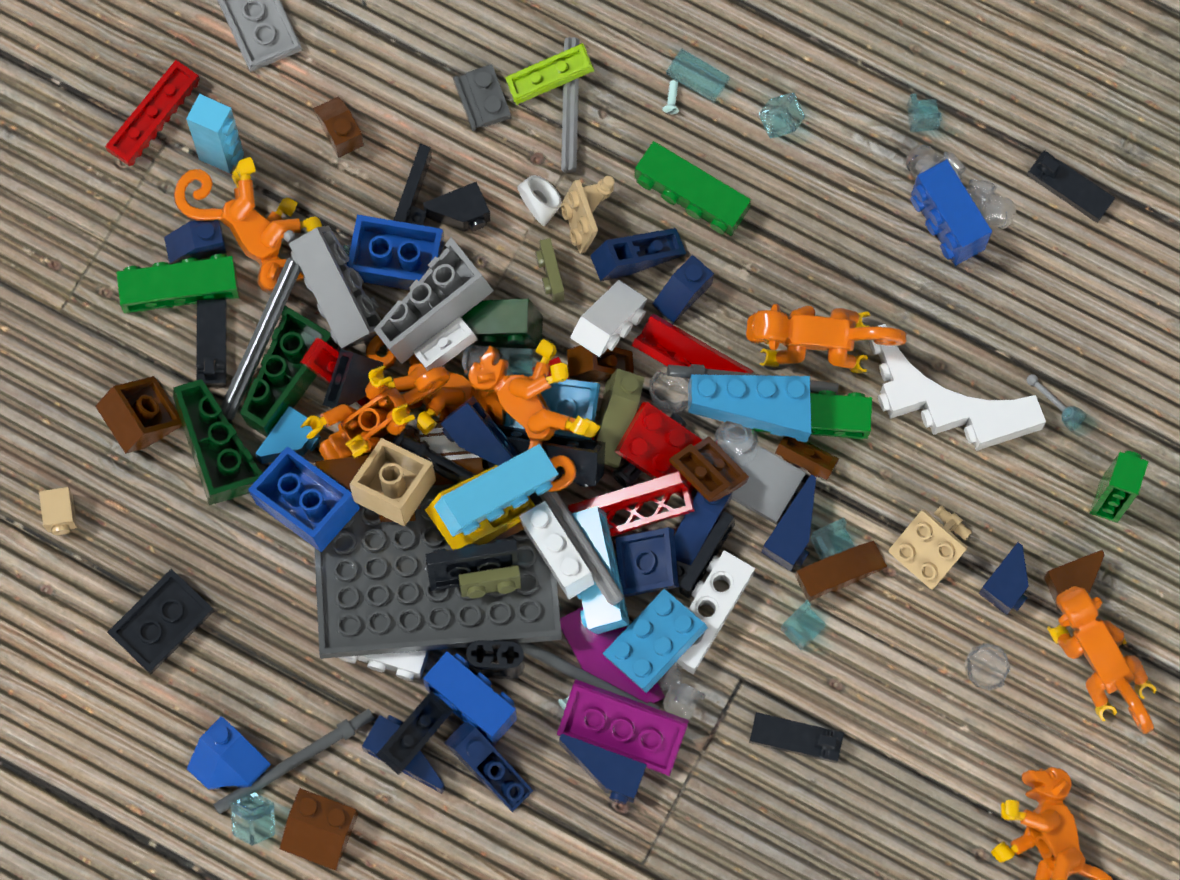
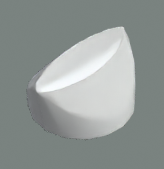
M535 175L528 177L518 185L519 194L525 205L537 221L545 226L561 206L562 202L558 191L547 180Z

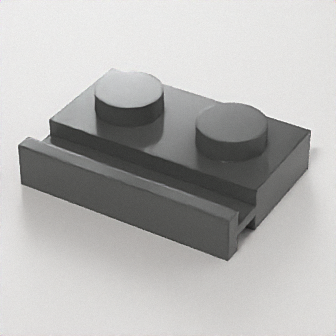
M492 64L466 72L465 75L453 77L472 131L482 126L487 127L511 119L510 110Z

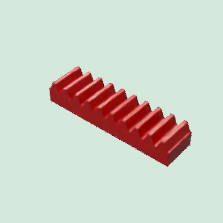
M175 60L106 144V150L126 165L133 166L135 159L141 157L143 149L149 147L151 139L154 140L157 132L163 130L165 122H169L171 115L176 114L178 106L183 105L185 98L191 95L192 89L198 87L199 75Z

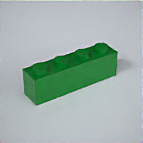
M655 141L652 142L635 167L634 178L637 179L636 181L641 187L657 191L666 202L672 205L677 203L685 208L688 215L697 220L702 218L710 223V227L720 234L726 233L732 237L750 209V198Z
M216 254L206 260L187 258L182 260L181 263L176 264L158 262L153 264L152 267L147 268L128 266L123 271L116 272L120 306L124 313L197 304V300L239 298L233 256H227L226 254Z
M829 390L819 391V394L810 393L811 435L858 439L869 438L871 432L872 397H865V394L858 392L849 393L848 396L836 395V392ZM757 428L751 429V431L768 432Z
M1120 451L1099 482L1089 514L1118 523L1138 496L1149 461L1142 459V456L1136 452Z

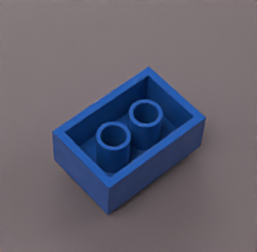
M946 159L918 174L910 199L916 211H921L926 218L925 224L932 236L936 235L941 242L940 248L947 260L951 259L956 266L984 251L992 230L949 161Z
M357 214L347 266L358 272L364 283L410 290L409 287L416 279L419 281L429 269L428 264L435 256L438 258L442 254L444 244L443 229Z
M288 446L248 489L256 505L320 552L328 546L360 509L359 505L353 501L350 491Z
M446 651L423 677L425 689L436 694L453 710L452 713L463 722L476 727L494 747L517 720L516 708L514 707L515 702L504 692L498 695L492 689L491 681L480 672L477 675L472 673L468 668L470 664L458 653L452 656Z

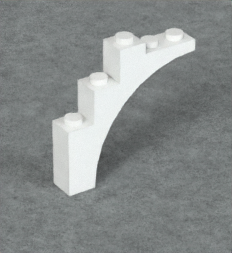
M883 324V325H880V326H876V327H886V324ZM869 340L873 354H878L882 364L879 365L881 376L884 381H888V383L883 384L878 400L882 411H887L890 419L923 408V411H921L923 423L926 428H931L933 435L966 424L967 427H964L966 439L969 444H974L976 451L1042 430L1046 423L1036 395L1015 400H985L967 397L945 389L925 377L906 359L897 346L875 344L874 340Z

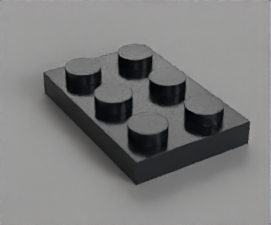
M498 539L484 545L468 544L453 550L437 549L432 553L425 554L431 591L460 587L459 574L519 566L516 539Z
M170 569L107 633L151 675L214 612V609L177 573Z

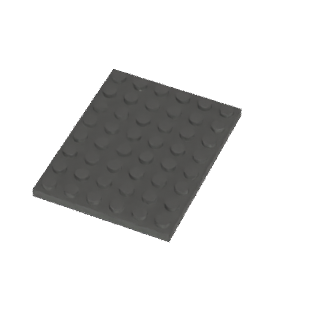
M456 483L432 486L421 502V509H416V521H408L405 527L396 522H380L378 513L359 505L360 509L322 552L314 548L320 659L469 647L471 643L478 640L510 641L515 643L562 640L557 580L523 529L506 538L507 540L516 539L521 588L507 594L498 592L486 593L480 598L461 597L460 587L431 591L425 554L432 553L437 549L452 550V548L425 509L440 492L456 485ZM536 492L529 495L535 506L543 502Z

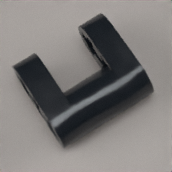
M478 640L471 643L467 648V661L470 664L468 668L475 675L480 672L486 678L516 679L524 671V652L521 646L515 642ZM479 656H484L483 662H477ZM493 656H497L498 664H492L494 662ZM509 658H514L513 664L507 663Z

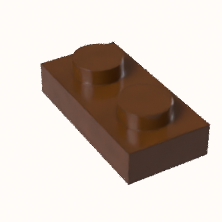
M788 436L783 437L775 452L786 462L796 464L808 470L813 476L821 477L825 480H828L839 461V458L808 442L797 441L796 438Z

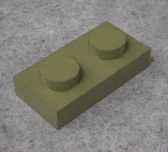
M551 238L539 240L540 250L535 251L538 267H544L546 277L542 278L545 294H551L553 303L564 301V288Z
M519 566L459 574L461 597L480 598L486 593L492 592L507 594L521 588Z

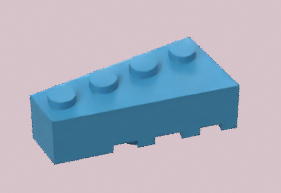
M691 374L688 383V413L722 422L729 421L741 424L742 427L765 430L773 435L781 437L784 435L807 443L811 435L810 376Z

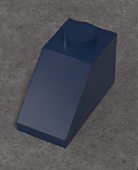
M219 220L189 221L164 237L170 264L181 263L182 260L187 258H197L199 260L216 254H227Z
M692 254L671 276L652 303V306L674 324L712 285L714 273Z
M1019 542L1016 543L978 593L1006 615H1008L1012 608L1018 611L1028 598L1024 595L1029 584L1023 545Z

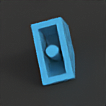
M289 406L255 453L256 457L262 464L273 462L287 446L300 456H304L308 450L313 451L321 439V436H319L321 432L312 439L306 438L313 430L310 426L300 428L307 417Z

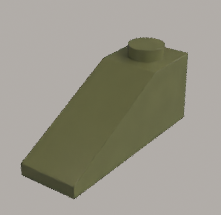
M618 368L606 381L597 421L600 428L594 436V440L606 442L605 464L616 468L620 464L621 456L614 451L636 415L645 378Z

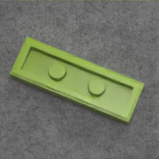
M581 43L506 76L505 79L513 100L518 105L595 70L585 45Z

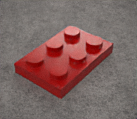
M647 401L641 404L614 452L653 479L679 472L669 462L670 458L690 444L695 446L702 439ZM688 481L690 493H692L695 487ZM682 491L675 493L676 495L684 499Z

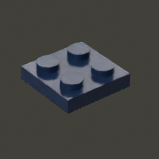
M667 527L615 538L617 565L624 597L679 587L674 529Z

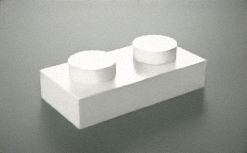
M459 317L414 350L413 353L425 369L429 371L435 367L443 366L478 339L462 318Z

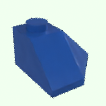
M221 716L200 737L187 770L208 790L227 786H237L238 788L250 787L271 764L241 733Z

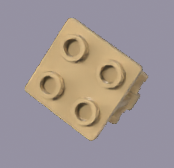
M605 176L597 184L586 187L582 186L580 180L573 181L561 203L562 216L565 220H568L571 228L570 238L572 244L577 246L580 254L586 253L598 233L593 212L600 202H603L612 194L614 178L611 176Z
M942 505L934 512V515L944 522L943 525L926 510H922L889 549V553L930 589H934L967 550V546L952 533L955 532L960 535L964 541L972 534V531L967 529L962 523L963 519L955 512L951 514Z

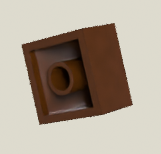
M155 376L113 386L95 406L125 454L145 449L182 426L178 412Z
M299 788L288 815L279 849L336 871L359 815L357 809Z

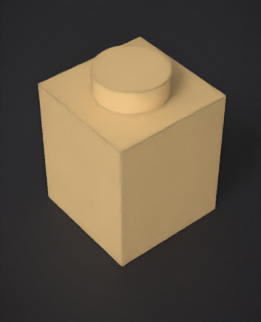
M69 487L39 491L43 526L48 533L52 532L53 535H63L69 533L70 529L77 528L74 499Z

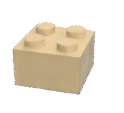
M381 438L350 482L353 501L405 527L436 481L433 463Z

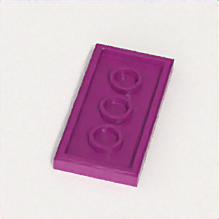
M583 607L560 618L561 631L581 669L647 704L649 702L657 704L665 699V695L658 682L645 693L603 655L605 650L622 634L627 626L595 634L588 630V628H585L582 623L580 612L584 610Z
M575 679L557 735L560 736L561 733L647 764L646 768L670 776L689 720Z

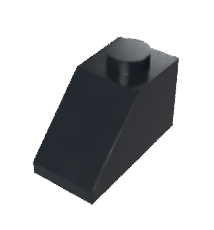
M477 182L423 203L424 211L427 213L426 218L463 232L470 229L471 231L480 230L487 225V222H490V211Z
M340 349L323 405L332 409L342 404L350 406L367 396L365 389L370 381L369 372L383 366L384 362Z

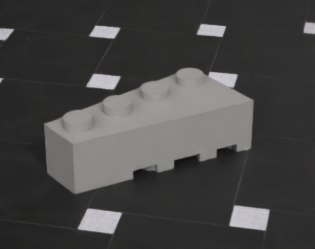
M329 226L316 227L288 243L292 250L291 256L294 262L300 266L305 276V284L313 292L318 302V310L326 318L335 343L342 349L366 343L376 336L377 333L374 329L382 321L376 312L379 305L374 297L369 298L362 290L363 279L359 273L347 266L346 263L349 261V257Z
M452 237L445 244L446 249L438 258L435 256L428 264L429 269L419 281L416 279L412 283L407 296L402 301L398 300L374 329L401 364L414 355V350L457 318L462 317L494 291Z

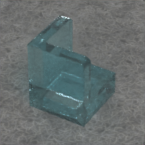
M794 92L769 99L759 113V117L770 139L795 132L805 118Z
M910 94L907 104L910 132L939 130L942 113L938 112L937 99L917 101V94Z
M498 348L499 360L505 359L509 362L507 376L513 375V372L533 375V349Z
M845 518L812 533L811 541L821 560L855 547L845 528L847 525Z
M808 600L781 627V631L801 651L826 626L810 609L811 603Z
M252 793L231 803L233 836L253 846L275 835L273 802L256 793Z

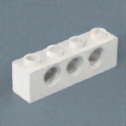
M725 550L720 558L716 555L713 557L706 570L710 573L705 583L700 580L691 595L695 599L690 608L685 605L708 628L674 664L691 674L695 673L752 578L755 570L754 567ZM717 580H724L728 583L729 589L725 592H719L713 587V583ZM702 605H709L714 609V614L710 617H703L699 614L698 608Z

